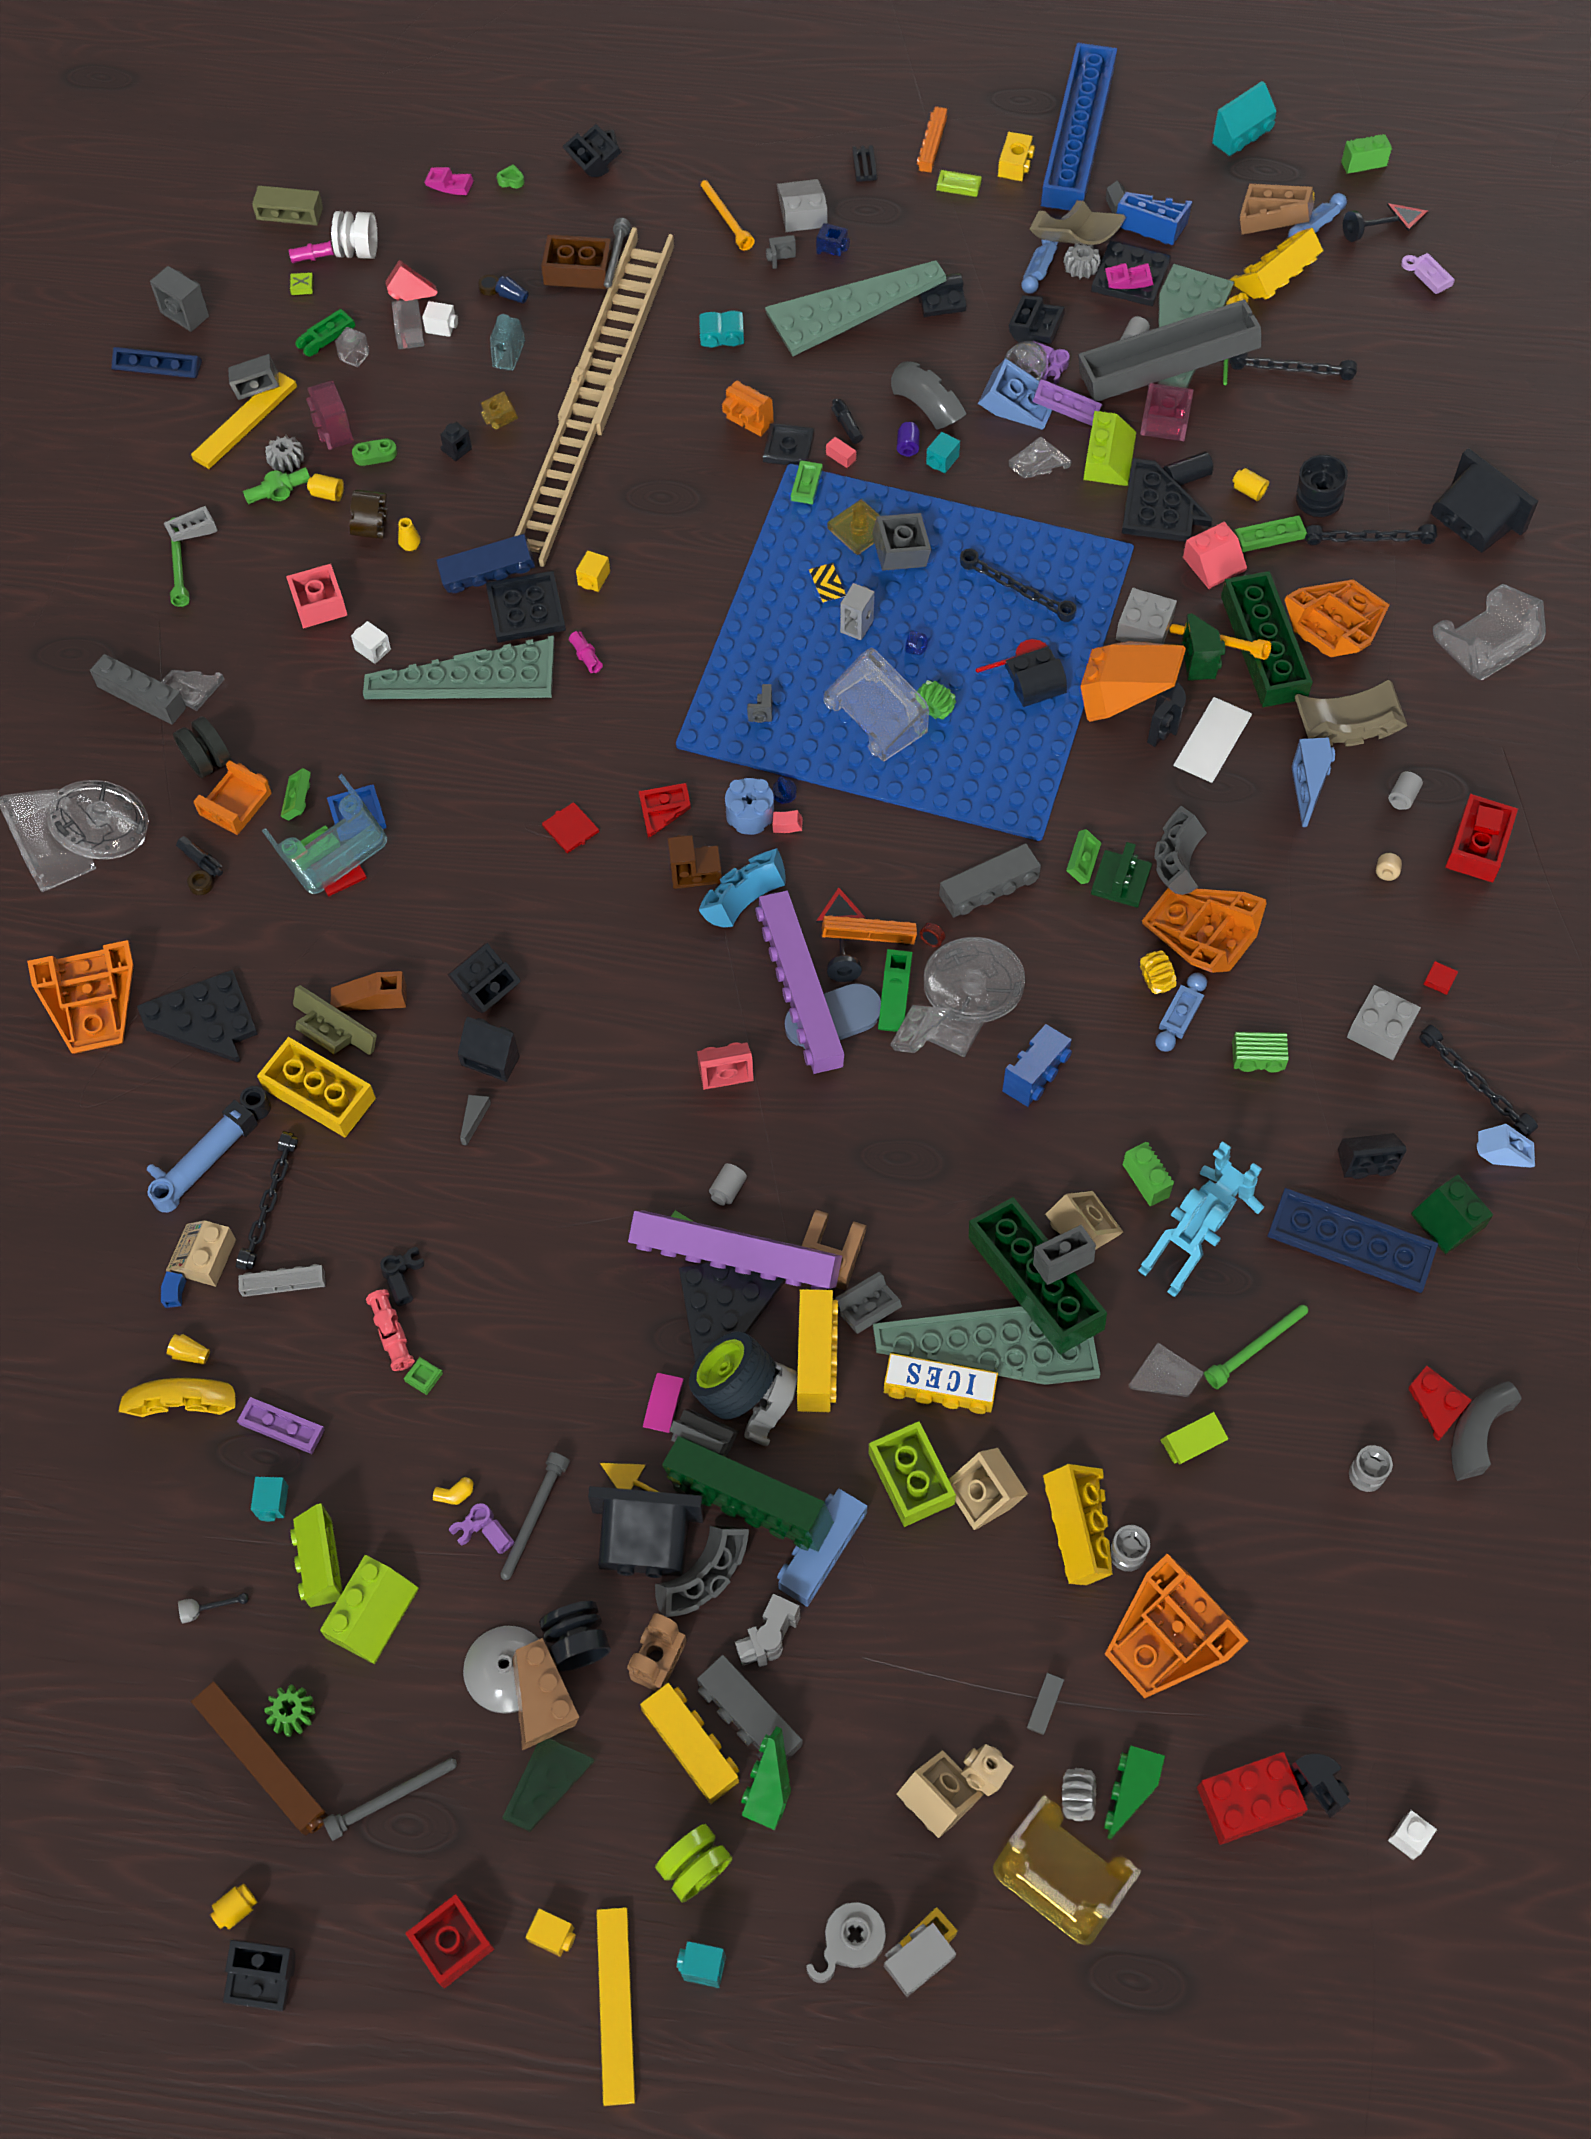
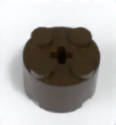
M364 490L353 491L350 512H352L350 535L384 539L385 526L383 521H387L388 514L386 493Z

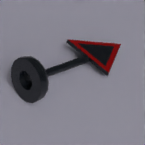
M1388 203L1387 206L1395 216L1364 221L1363 216L1358 211H1348L1343 218V232L1349 242H1355L1362 238L1365 227L1400 221L1406 230L1409 231L1428 211Z
M838 888L816 920V923L823 922L824 916L829 915L864 919L866 917L843 891ZM839 938L840 955L828 962L827 974L834 981L850 982L861 975L862 966L856 957L846 955V941L843 938Z

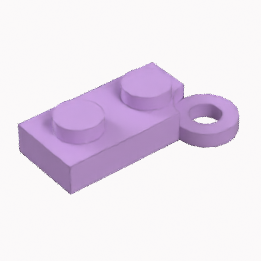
M1428 253L1418 258L1413 255H1407L1402 259L1401 266L1408 271L1415 270L1414 273L1435 294L1453 286L1455 279Z

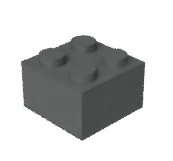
M169 266L150 281L160 313L192 332L209 317L206 308L207 304L201 292L202 288L197 281L187 278L182 272L176 271Z
M921 513L876 517L872 536L882 571L927 566L931 547Z

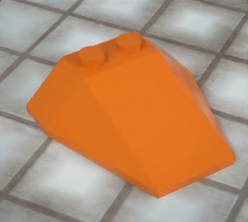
M1354 579L1299 588L1285 598L1293 630L1303 640L1310 642L1320 652L1329 657L1357 653L1371 645L1389 607L1388 603Z
M1127 641L1092 649L1080 685L1088 721L1109 718L1174 687L1186 648L1182 645Z
M1168 888L1143 918L1142 923L1191 965L1212 973L1231 971L1257 937L1267 902L1266 899L1246 892L1195 889L1191 893L1181 895L1175 894Z
M128 940L103 945V950L60 959L49 956L27 961L31 984L72 1054L123 1043L134 967Z
M1166 1554L1146 1573L1105 1655L1144 1698H1147L1228 1661L1249 1640L1201 1585L1169 1554Z

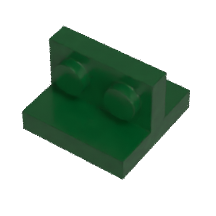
M1126 842L1123 854L1105 850L1091 895L1138 908L1152 863L1138 859V855L1134 854L1136 844Z

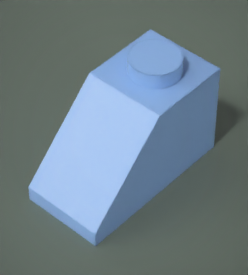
M1503 1124L1478 1131V1153L1490 1163L1529 1168L1535 1166L1534 1142L1509 1125Z

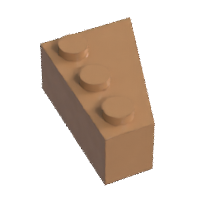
M1249 184L1240 214L1242 235L1309 222L1314 207L1313 187Z
M543 1638L517 1649L512 1658L522 1751L575 1726L579 1719V1715Z

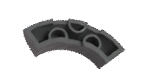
M904 361L895 368L891 377V387L894 395L905 396L916 403L929 417L936 430L956 422L967 414L952 390L947 392L941 385L942 379L930 369L924 371L920 368V364L910 361Z
M1180 806L1163 827L1164 834L1161 841H1158L1156 844L1154 857L1157 861L1156 871L1164 884L1175 894L1184 895L1198 888V885L1190 875L1189 866L1195 847L1207 833L1196 816Z
M1507 1381L1487 1389L1478 1395L1461 1414L1454 1429L1455 1433L1451 1447L1452 1465L1457 1481L1482 1475L1491 1465L1487 1450V1437L1491 1423L1500 1415L1514 1410L1522 1399L1513 1383Z
M710 1526L706 1547L694 1566L676 1579L655 1583V1595L660 1613L665 1617L687 1614L699 1609V1606L705 1604L711 1598H716L731 1582L729 1579L737 1565H740L747 1546L749 1529L732 1526Z

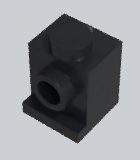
M458 422L448 424L440 434L442 441L441 450L454 461L459 460L472 450L469 431Z

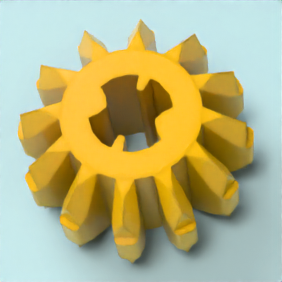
M1162 950L1154 951L1141 958L1140 968L1142 975L1152 993H1165L1176 987L1175 970L1165 952Z

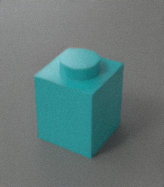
M941 432L927 448L926 464L933 469L946 473L959 457L960 441Z
M255 1477L251 1510L259 1520L272 1522L275 1521V1518H284L288 1494V1484L284 1478Z

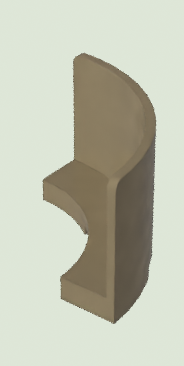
M1076 201L1073 208L1062 219H1054L1045 211H1038L1030 230L1038 238L1046 241L1095 245L1113 236L1124 222L1125 216L1123 214L1091 212L1084 201Z
M1390 680L1369 690L1340 698L1318 699L1300 694L1295 695L1308 739L1329 738L1330 746L1333 743H1344L1345 747L1364 744V739L1377 735L1381 739L1408 726L1393 683Z

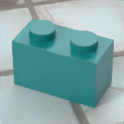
M687 1941L686 1949H680L677 1961V1968H679L678 1971L681 1972L683 1980L720 1988L726 1958L724 1949Z

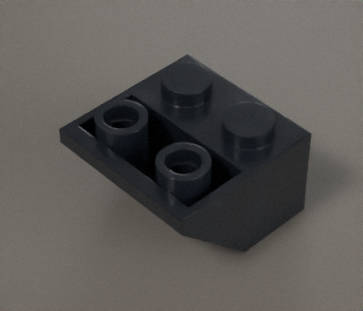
M467 1016L458 1049L460 1064L507 1082L520 1057L514 1033L506 1027L500 1026L498 1028L490 1025L484 1019H473Z
M1394 1133L1343 1138L1338 1147L1344 1178L1353 1177L1354 1179H1362L1368 1175L1379 1174V1176L1393 1174L1396 1172L1407 1151L1404 1143Z

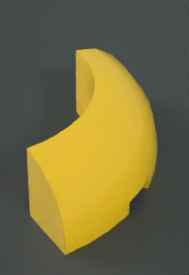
M197 1378L155 1380L129 1389L121 1399L119 1412L145 1417L155 1413L168 1412L169 1407L185 1406L187 1411L221 1415L235 1408V1392L229 1383Z

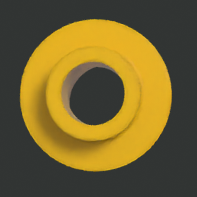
M243 1883L238 1888L236 1886L217 1900L212 1905L214 1912L210 1915L220 1929L226 1926L230 1930L253 1911L252 1907L258 1902Z

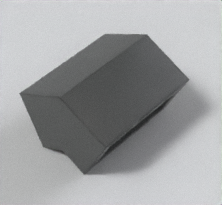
M1118 180L1106 189L1105 199L1113 214L1117 213L1118 203L1126 193L1124 186Z

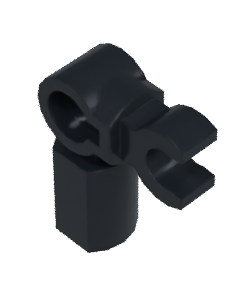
M418 1247L410 1248L403 1256L401 1254L397 1256L388 1255L381 1260L382 1275L387 1279V1284L397 1306H403L411 1303L413 1300L410 1288L402 1273L407 1272L409 1268L418 1270L424 1266L423 1258L417 1261L412 1260L414 1256L419 1255Z

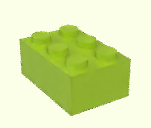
M920 1421L869 1443L868 1454L904 1527L955 1504L956 1494Z

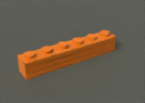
M935 107L934 112H931V121H928V130L925 132L926 139H923V148L920 149L921 157H918L917 160L919 171L932 173L947 120V108Z
M832 915L824 916L822 922V937L914 944L917 936L916 923L835 917Z

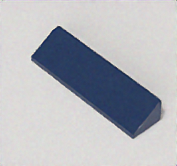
M113 347L111 369L197 378L202 359L194 355Z

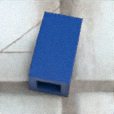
M166 1272L161 1285V1303L165 1308L182 1306V1291L186 1283L183 1274Z

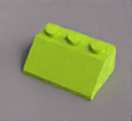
M1094 411L1083 480L1128 486L1136 431L1118 414Z
M321 1503L314 1505L294 1518L295 1529L290 1530L293 1546L298 1548V1556H294L297 1573L301 1572L302 1583H298L300 1598L305 1600L310 1608L337 1602L343 1592L332 1519Z
M365 1555L320 1631L326 1639L375 1664L419 1588L390 1567Z

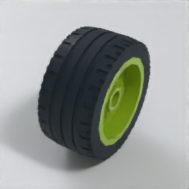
M740 1331L728 1333L709 1345L695 1362L689 1377V1387L696 1399L711 1413L721 1419H733L748 1412L764 1397L775 1376V1363L769 1353L748 1334Z

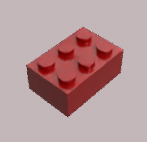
M1470 794L1464 807L1445 868L1493 883L1501 867L1518 808ZM1479 805L1504 811L1498 836L1473 830Z
M1284 1752L1202 1780L1197 1786L1220 1845L1300 1817L1308 1810Z

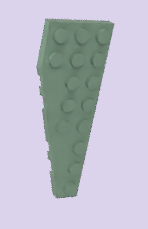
M1173 264L1159 294V327L1225 306L1233 290L1234 281ZM1195 370L1158 381L1157 403L1178 409Z
M1022 1306L873 1324L876 1353L890 1355L892 1353L996 1372L998 1376L1044 1385L1100 1378L1093 1337L1060 1355Z

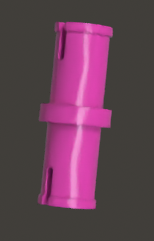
M331 241L315 245L309 243L305 247L289 249L292 263L308 259L314 261L318 257L334 255Z
M581 631L573 632L569 636V641L576 649L578 658L584 661L590 673H593V671L594 673L599 672L603 664L596 656L593 645L588 644Z

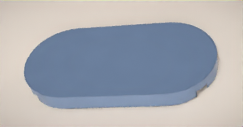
M850 984L824 994L839 1040L869 1030L877 1023L880 1016L881 999L872 988L863 984ZM788 1011L785 1017V1033L793 1044L804 1047V1044H799L796 1033L798 1026L797 1023H792L790 1012Z

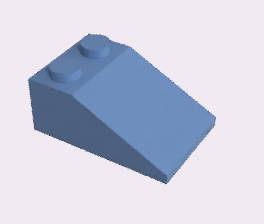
M1006 358L993 370L978 402L979 405L996 416L1039 429L1045 427L1052 412L1051 409L1032 402L1039 381Z
M1329 738L1300 739L1291 767L1302 827L1308 826L1326 776L1330 775V764L1335 760V749L1330 746Z

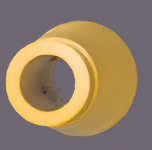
M403 518L398 523V544L406 551H413L418 548L421 539L412 521L409 518Z
M174 1334L169 1343L167 1354L172 1356L174 1360L204 1365L209 1357L210 1349L205 1348L184 1334H181V1336Z

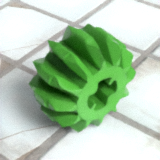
M927 680L917 690L915 704L920 707L921 711L927 713V716L930 715L934 719L944 720L955 708L956 696L950 692V689L944 687V684L941 685L937 681Z
M289 1685L287 1693L282 1688H278L277 1693L279 1697L276 1699L273 1696H269L268 1698L273 1706L264 1708V1712L271 1715L266 1722L269 1726L275 1725L274 1732L277 1734L284 1730L285 1735L290 1737L293 1733V1728L301 1734L303 1732L301 1725L305 1723L310 1726L312 1723L307 1716L315 1714L316 1710L310 1706L314 1700L311 1696H306L304 1688L296 1691L293 1685ZM289 1706H292L293 1714L288 1716L287 1708Z

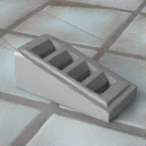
M206 506L164 523L173 542L217 532L215 523ZM177 527H178V529H179L180 531L175 532V530H174L173 528H177Z

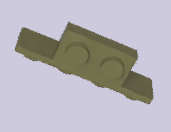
M301 985L295 988L293 1005L307 1014L296 1021V1030L333 1054L350 1043L368 1055L374 1052L377 1037L374 1032Z

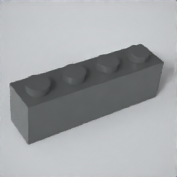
M103 654L90 670L98 688L171 725L175 723L186 709L180 691L106 654Z
M1023 844L940 882L939 896L953 918L958 915H966L982 904L988 905L995 898L1009 895L1021 886L1033 884L1039 879L1041 865L1027 844Z
M724 1655L697 1678L698 1685L700 1686L698 1689L700 1695L708 1703L712 1700L720 1708L717 1713L727 1724L733 1722L739 1729L737 1734L747 1746L752 1743L759 1750L766 1734L771 1735L777 1726L782 1728L786 1761L802 1747V1739ZM759 1751L757 1756L760 1760L762 1759L763 1752Z

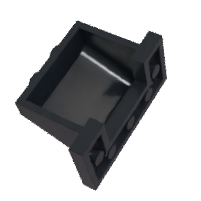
M1468 448L1462 453L1452 485L1433 505L1431 514L1446 527L1458 534L1463 540L1483 553L1510 530H1514L1520 536L1524 534L1528 529L1538 500Z
M589 1486L588 1499L592 1512L602 1514L599 1569L615 1570L618 1574L632 1576L634 1572L645 1573V1576L650 1578H661L662 1575H683L689 1522L703 1523L704 1520L702 1496Z

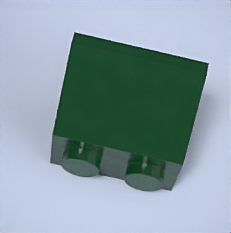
M1187 614L1181 642L1182 646L1186 648L1184 662L1187 679H1216L1217 671L1222 666L1221 655L1225 654L1224 640L1221 641L1217 629L1194 614Z
M1459 1175L1437 1188L1411 1213L1432 1240L1438 1243L1439 1248L1445 1255L1484 1229L1494 1215Z

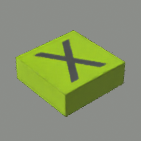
M312 273L291 274V295L313 294Z

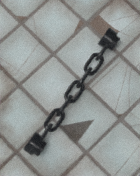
M1247 352L1231 357L1229 360L1231 367L1236 370L1243 369L1244 366H1255L1262 369L1274 368L1293 372H1314L1324 375L1337 374L1343 380H1351L1357 373V363L1352 360L1342 361L1339 366H1331L1324 363L1312 364L1293 360L1281 361L1261 357L1249 358L1247 357ZM1260 361H1267L1268 366L1259 365ZM1289 364H1298L1297 368H1288ZM1318 366L1327 367L1326 371H1318Z
M1433 524L1422 525L1418 528V531L1412 532L1409 530H1393L1392 532H1380L1378 530H1363L1361 532L1334 530L1323 532V528L1319 525H1311L1305 528L1307 531L1305 540L1309 545H1317L1321 543V540H1332L1334 542H1347L1349 540H1362L1365 542L1420 540L1422 544H1432L1437 538V527ZM1397 533H1406L1405 538H1396ZM1337 534H1345L1344 538H1336ZM1367 534H1375V538L1366 537Z
M965 549L961 552L960 565L964 569H974L979 573H984L996 582L1014 589L1024 597L1037 601L1056 613L1063 622H1069L1074 619L1076 605L1072 601L1058 602L1040 594L1039 591L1014 580L1011 576L998 572L979 560V555L974 549ZM978 563L982 565V570L976 567ZM1001 576L1009 579L1008 582L1000 580ZM1027 589L1035 593L1033 597L1026 594ZM1054 604L1058 605L1057 610L1052 608Z
M1429 1024L1421 1031L1420 1041L1428 1048L1434 1046L1447 1064L1452 1068L1459 1069L1465 1075L1466 1081L1476 1091L1483 1092L1490 1099L1492 1106L1502 1115L1509 1116L1515 1122L1513 1127L1517 1132L1525 1136L1526 1134H1532L1538 1128L1536 1121L1529 1114L1522 1113L1518 1116L1513 1111V1106L1503 1096L1495 1094L1488 1087V1083L1475 1071H1470L1463 1064L1462 1058L1453 1049L1445 1047L1440 1043L1443 1040V1036L1436 1027ZM1449 1052L1458 1059L1454 1061V1064L1446 1057L1449 1055ZM1474 1075L1482 1082L1479 1084V1087L1470 1080L1474 1078ZM1499 1099L1508 1106L1504 1111L1496 1104L1499 1102Z
M283 1131L280 1136L278 1151L283 1153L281 1158L274 1162L270 1174L273 1180L270 1189L265 1190L259 1205L262 1211L259 1220L252 1224L249 1232V1248L242 1247L239 1251L236 1268L247 1271L248 1268L253 1269L255 1266L257 1254L253 1252L256 1244H259L264 1237L267 1227L264 1220L267 1213L273 1210L278 1194L275 1189L278 1181L284 1179L289 1163L286 1160L290 1151L294 1152L297 1147L298 1137L294 1136V1133ZM279 1162H280V1166H283V1165H284V1168H283V1171H282V1174H281L280 1177H279V1173H276V1174H275V1171H276V1168H277ZM268 1193H269V1197H272V1196H273V1199H272V1202H271V1205H270L269 1208H268V1204H265V1205H264V1202H265V1199H266ZM256 1225L259 1229L262 1228L258 1240L256 1235L253 1236Z

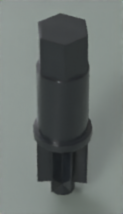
M835 398L832 401L831 409L838 422L841 423L854 444L861 442L864 437L851 416V412L844 401Z
M185 836L178 839L176 846L197 863L198 867L204 869L213 877L223 874L221 869L223 865L215 860L211 854L206 853Z

